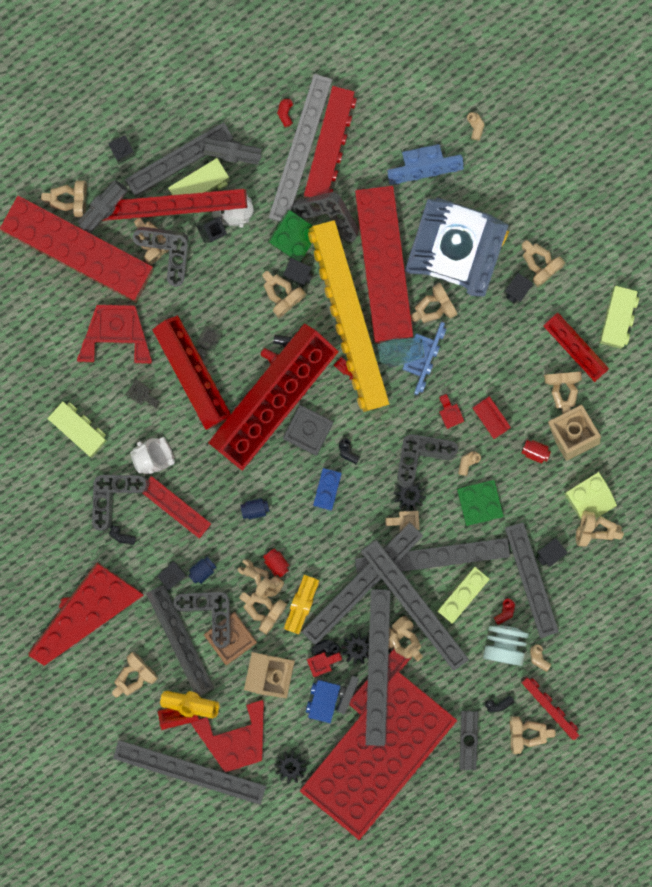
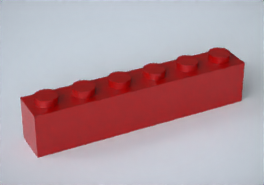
M332 86L304 192V199L333 192V189L330 187L332 181L336 182L338 171L335 170L336 164L341 163L343 155L340 152L341 145L346 144L348 134H344L346 126L350 127L352 116L349 115L351 108L355 109L357 98L354 97L355 91Z
M179 316L164 320L152 329L205 430L218 426L226 421L231 413Z

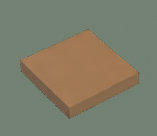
M235 612L230 615L231 643L227 648L221 649L214 645L212 629L204 634L226 666L257 643ZM225 618L223 621H221V622H220L219 624H217V625H219V626L224 625V624L226 623L227 619ZM227 628L223 630L216 629V632L220 631V638H217V641L221 645H223L224 641H227V638L223 637V631H227Z

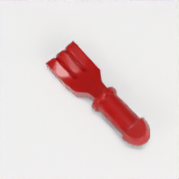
M340 357L333 366L343 375H348L349 379L352 380L353 375L347 369L346 360Z

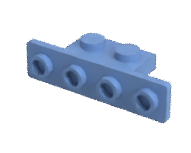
M438 144L402 152L405 166L390 169L387 173L390 185L400 184L402 182L463 170L462 155L443 158L440 145Z
M444 322L439 324L434 340L415 334L402 368L404 371L420 376L413 393L414 395H418L419 392L423 393L426 382L423 380L426 374H430L433 364L430 363L432 356H437L440 348L437 343L439 338L443 339L446 332Z

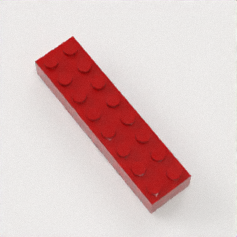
M393 186L355 190L374 343L379 344L413 339Z
M20 196L16 197L0 227L3 233L137 303L154 271V268L147 263Z
M304 323L209 440L208 444L243 471L339 351L316 330Z

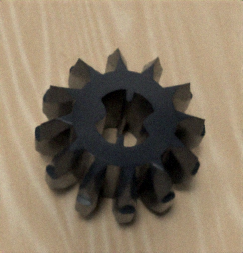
M420 482L416 486L412 485L409 488H403L399 484L396 486L401 492L394 491V495L400 496V498H396L394 501L395 503L402 501L399 505L400 509L403 508L404 504L407 505L406 511L410 510V505L416 511L415 503L423 506L419 499H426V496L420 495V493L425 491V488L417 489L421 485ZM407 490L415 493V496H413L414 500L410 501L409 498H405L404 494H407Z
M358 632L357 639H355L353 633H350L352 640L350 641L345 637L344 641L349 644L341 645V648L348 649V651L342 652V656L350 654L346 659L347 662L353 657L354 665L357 664V658H360L361 664H364L363 656L369 660V655L366 654V652H369V648H367L369 642L365 643L368 636L365 635L361 640V632ZM355 643L363 646V650L360 649L362 652L359 654L356 651H352V647L354 648L353 644Z
M293 750L290 753V757H288L285 751L283 752L285 759L280 756L277 757L278 761L282 764H274V767L281 768L275 774L283 773L280 777L281 781L288 777L287 784H290L292 777L294 782L297 783V775L300 778H304V774L300 770L307 771V767L300 766L305 764L306 760L298 761L302 755L299 753L295 758ZM289 762H293V766H296V770L293 769V772H288V768H285V765H289Z

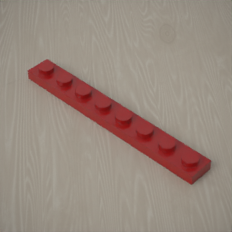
M246 189L120 200L116 204L114 212L102 221L248 208Z

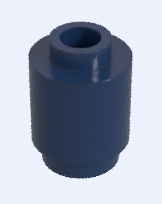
M263 498L245 501L244 504H240L243 519L248 518V520L265 517L267 516L266 512H270L267 500L263 501Z
M206 556L189 569L190 574L188 576L195 584L197 582L202 584L214 573L217 567Z

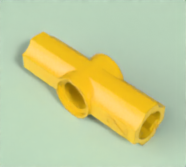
M307 575L303 576L299 590L295 593L292 601L291 611L284 625L285 630L300 634L304 620L312 606L313 596L317 590L319 580Z
M163 691L160 700L161 707L177 710L185 717H193L195 714L216 718L219 713V702L203 699L192 691L186 694Z

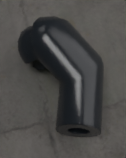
M274 334L273 344L283 345L285 348L292 337Z
M343 438L338 445L340 456L356 465L360 456L352 452L351 441L348 438Z
M112 525L110 527L109 535L114 540L122 544H135L136 537L134 535L121 534L120 526Z
M326 639L310 647V651L314 656L321 652L336 654L340 650V646L336 642Z
M507 695L496 704L493 699H490L484 706L490 713L501 712L512 705L514 699Z

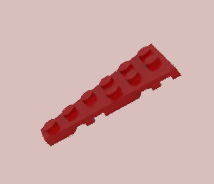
M97 562L28 652V655L45 666L144 596V594Z

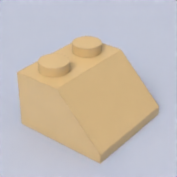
M583 405L548 422L555 442L566 461L600 444L601 436Z
M252 652L244 690L262 695L287 698L295 661Z

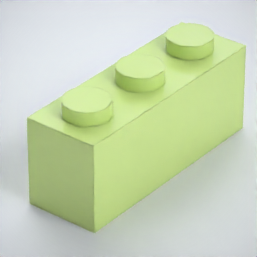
M216 158L168 187L172 195L212 192L215 189L221 190L225 188L230 179Z
M618 286L613 288L599 343L620 349L628 344L630 334L627 332L629 326L632 327L635 316L632 315L633 308L638 306L639 297H636L638 291Z
M62 402L47 419L92 458L107 442L104 438L106 434L98 427L96 430L90 426L92 422L85 415L80 417L76 413L78 409L70 402L68 404Z
M473 567L437 612L453 624L490 579L476 567Z

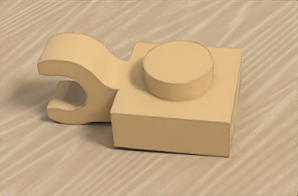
M418 511L399 512V518H385L386 526L399 525L401 530L410 522L420 530Z

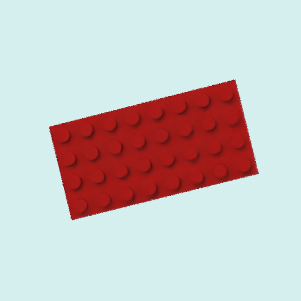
M399 671L387 683L385 746L366 745V709L300 789L303 795L358 840L364 836L457 722L455 717Z

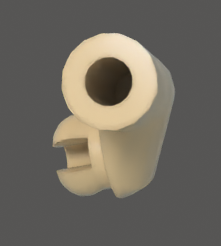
M471 112L467 115V120L473 128L471 139L480 141L484 122L477 113Z

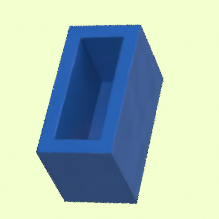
M323 468L313 504L314 507L332 511L341 473Z
M319 679L317 683H313L310 693L314 695L312 702L308 701L305 712L309 713L308 718L331 724L340 685Z

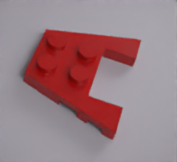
M96 305L88 327L89 329L78 354L77 362L95 363V343L135 344V364H152L136 307L127 305Z
M263 700L246 705L252 723L248 726L213 736L208 717L191 723L224 772L262 761Z

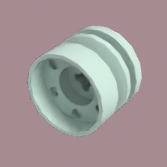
M503 625L489 626L488 631L497 633L496 637L487 635V639L495 643L494 645L485 646L483 658L523 666L525 653L518 651L517 646H527V643L519 642V637L528 638L529 634L518 628Z

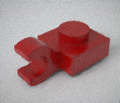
M447 394L440 396L439 399L444 410L439 413L446 429L465 422L458 405L451 406Z
M323 652L308 658L307 662L313 677L331 671L330 665L341 661L342 657L340 652L328 657Z

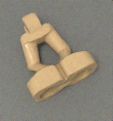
M76 181L74 189L68 185L52 188L50 193H42L41 200L45 203H50L51 208L63 211L73 209L74 216L81 218L86 213L87 182ZM67 192L74 196V202L63 203L58 201V196Z
M137 218L134 221L137 228L142 226L157 228L151 222L144 224L141 218ZM140 233L138 236H140L141 240H144L143 233ZM163 235L156 236L158 243L166 242V238H163ZM141 246L142 249L147 250L143 259L148 265L155 263L163 254L170 251Z
M528 240L522 243L521 247L525 251L523 258L529 268L536 273L532 281L537 287H540L566 264L560 256L551 260L550 252L538 244L532 246ZM535 253L545 257V268L541 269L536 265L533 259Z
M265 271L262 274L263 279L266 281L263 287L270 300L277 303L273 308V312L278 318L282 317L292 306H295L307 295L301 287L292 290L291 283L278 274L272 276L269 271ZM278 284L284 287L287 297L285 299L278 297L273 286Z
M441 283L432 286L434 296L426 295L415 306L417 312L410 315L412 322L420 319L423 323L439 319L443 313L450 319L458 315ZM430 302H439L441 304L436 312L425 314L424 309Z
M581 372L544 375L545 384L553 385L552 395L556 408H561L562 414L571 410L570 407H575L578 389L574 384L582 380ZM562 383L567 384L570 389L567 401H563L559 392Z
M584 511L581 516L580 527L576 531L577 546L586 547L591 539L613 540L614 538L621 540L624 533L621 531L622 527L620 525H616V523L602 516L596 520L594 512ZM599 524L608 528L607 531L593 532Z
M249 559L242 561L246 567L245 569L244 567H239L238 572L255 579L257 585L255 594L261 599L268 596H276L281 591L284 582L280 578L275 576L269 580L268 571L253 566Z
M243 592L240 595V599L246 603L244 609L253 620L262 621L259 630L265 635L270 632L288 605L281 599L272 604L268 597L261 599L255 593L249 596ZM255 602L265 604L269 609V614L266 616L258 614L253 607Z
M402 616L392 625V629L389 628V649L394 648L396 653L408 659L413 656L416 661H419L423 656L418 651L421 648V644L416 634L411 632L414 625L407 616ZM403 637H407L411 641L407 648L401 647L399 640Z
M133 651L126 657L129 666L124 667L115 680V684L118 687L112 691V694L116 698L122 693L129 695L143 686L144 681L153 684L158 679L156 673ZM133 671L138 672V680L127 686L124 682L128 674Z
M510 716L512 754H521L524 745L533 747L547 742V738H552L556 735L555 730L546 729L545 724L527 721L523 724L519 716ZM528 728L539 731V736L530 740L523 738L522 734Z

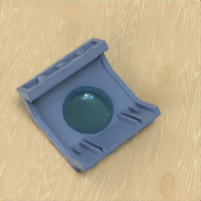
M436 198V200L428 199L405 271L410 274L431 275L461 285L468 289L467 293L471 296H485L509 225L490 214L440 198Z

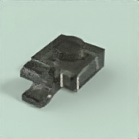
M206 325L197 341L198 344L202 345L198 354L203 361L209 349L215 351L223 333Z
M135 379L125 394L141 406L146 401L157 409L161 403L150 395L152 389Z

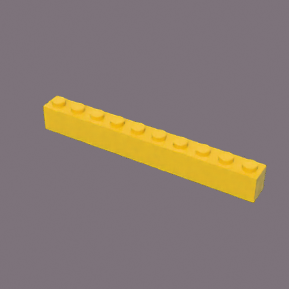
M335 220L315 225L309 229L308 237L315 248L314 257L319 262L321 268L319 269V274L326 285L324 289L325 295L330 299L332 305L330 306V311L337 322L335 325L336 332L341 336V348L343 353H346L348 359L346 361L347 369L353 375L352 386L354 390H357L359 396L357 398L358 406L363 412L389 405V401Z

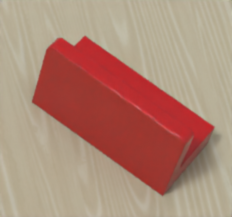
M490 396L472 408L493 440L511 428Z

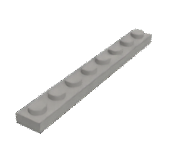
M317 74L313 76L269 215L271 220L280 222L286 211H291L332 84V79Z

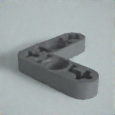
M329 192L297 200L291 208V211L302 219L328 214L331 221L335 220L338 233L345 241H354L359 233L355 221L342 198L337 193ZM312 203L318 204L320 209L314 208ZM337 214L343 215L345 220H340Z
M144 226L138 227L132 236L134 243L144 247L170 250L167 281L171 286H181L186 275L188 236L183 232ZM140 233H143L144 240H141L140 236H138ZM163 235L166 238V242L158 243L156 236ZM178 238H180L181 241L183 242L182 245H181V247H180V250H177V248H178L177 239H178ZM179 255L182 257L183 262L177 264L173 261V257ZM179 269V279L176 281L173 276L175 274V270Z
M413 434L407 435L402 444L397 476L398 484L403 488H409L413 485L418 455L453 460L458 452L457 444L449 440ZM410 441L413 442L412 452L408 451ZM433 444L435 446V450L428 451L425 448V445ZM447 448H451V453H447ZM410 457L414 460V463L407 465L403 459ZM405 470L409 471L408 481H404Z
M138 475L97 476L93 483V527L99 531H106L111 527L113 493H144L149 488L148 479ZM104 479L105 482H112V486L103 487L100 486V482H103ZM120 479H124L126 486L120 490L117 487V482ZM140 480V482H143V486L139 490V487L131 486V482L138 483ZM104 497L107 500V505L105 508H100L98 502ZM98 511L106 512V514H98ZM103 519L106 523L101 526V524H98V521Z
M225 593L179 594L175 597L174 607L180 612L212 611V639L214 645L221 649L227 648L230 645V599ZM220 596L226 600V602L222 603V609H226V612H216V609L220 610V605L216 603ZM191 597H193L194 608H191V604H185L184 608L178 605V602H181V598L189 602ZM205 597L207 599L206 606L198 607V598ZM220 615H224L227 619L226 623L222 626L216 623V619ZM227 628V631H223V637L227 638V641H224L223 645H221L217 641V638H220V631L216 632V629L223 630Z

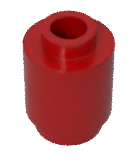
M526 440L521 454L525 455L528 459L542 464L543 461H548L551 451L548 450L549 446L535 440Z
M274 548L263 556L264 563L274 577L277 575L282 577L289 572L288 567L290 564L280 551Z

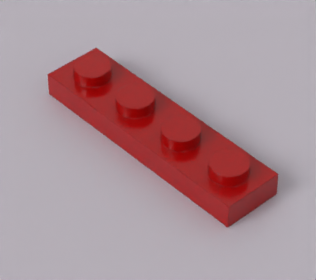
M558 312L543 325L594 382L609 370L606 364Z
M151 476L148 480L149 488L142 494L200 539L211 526V523Z
M393 649L388 655V681L397 671L400 672L412 657L408 659L396 653L395 649ZM368 679L353 695L349 703L360 715L367 709Z
M525 677L521 681L522 685L573 741L577 739L580 735L577 733L579 729L572 721L568 723L563 718L566 714L559 707L554 708L551 704L553 700L546 692L542 694L537 689L540 686L533 678L529 680Z

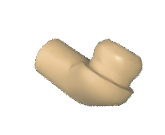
M472 451L462 456L458 474L467 476L469 466L480 462L481 455Z
M536 644L530 649L531 662L547 672L551 663L543 659V648L541 645Z

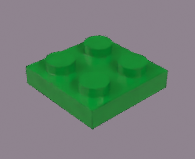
M287 210L269 238L268 243L290 258L301 262L312 244L309 240L308 232H310L309 229L313 226L292 211Z
M494 480L457 489L466 526L504 517Z

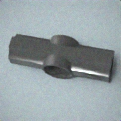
M205 137L202 145V154L220 157L229 162L237 163L241 161L258 165L261 159V148L243 145L233 140L222 141Z
M114 180L103 194L98 195L91 202L88 211L78 221L79 226L86 232L91 233L102 220L108 218L114 212L116 204L128 192L126 187L117 180Z
M461 711L459 739L460 770H476L478 711ZM465 736H473L474 742L472 745L467 746L464 744Z

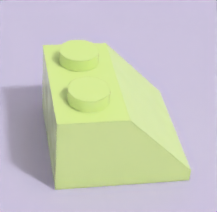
M599 472L564 493L580 520L584 511L594 512L595 518H598L617 506L609 487Z

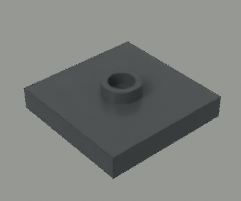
M299 405L283 440L317 456L334 421Z
M349 674L345 686L341 687L338 694L340 698L335 710L341 714L346 713L359 682V678L353 674Z

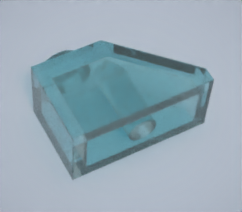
M421 338L392 339L378 344L380 362L390 368L425 357Z

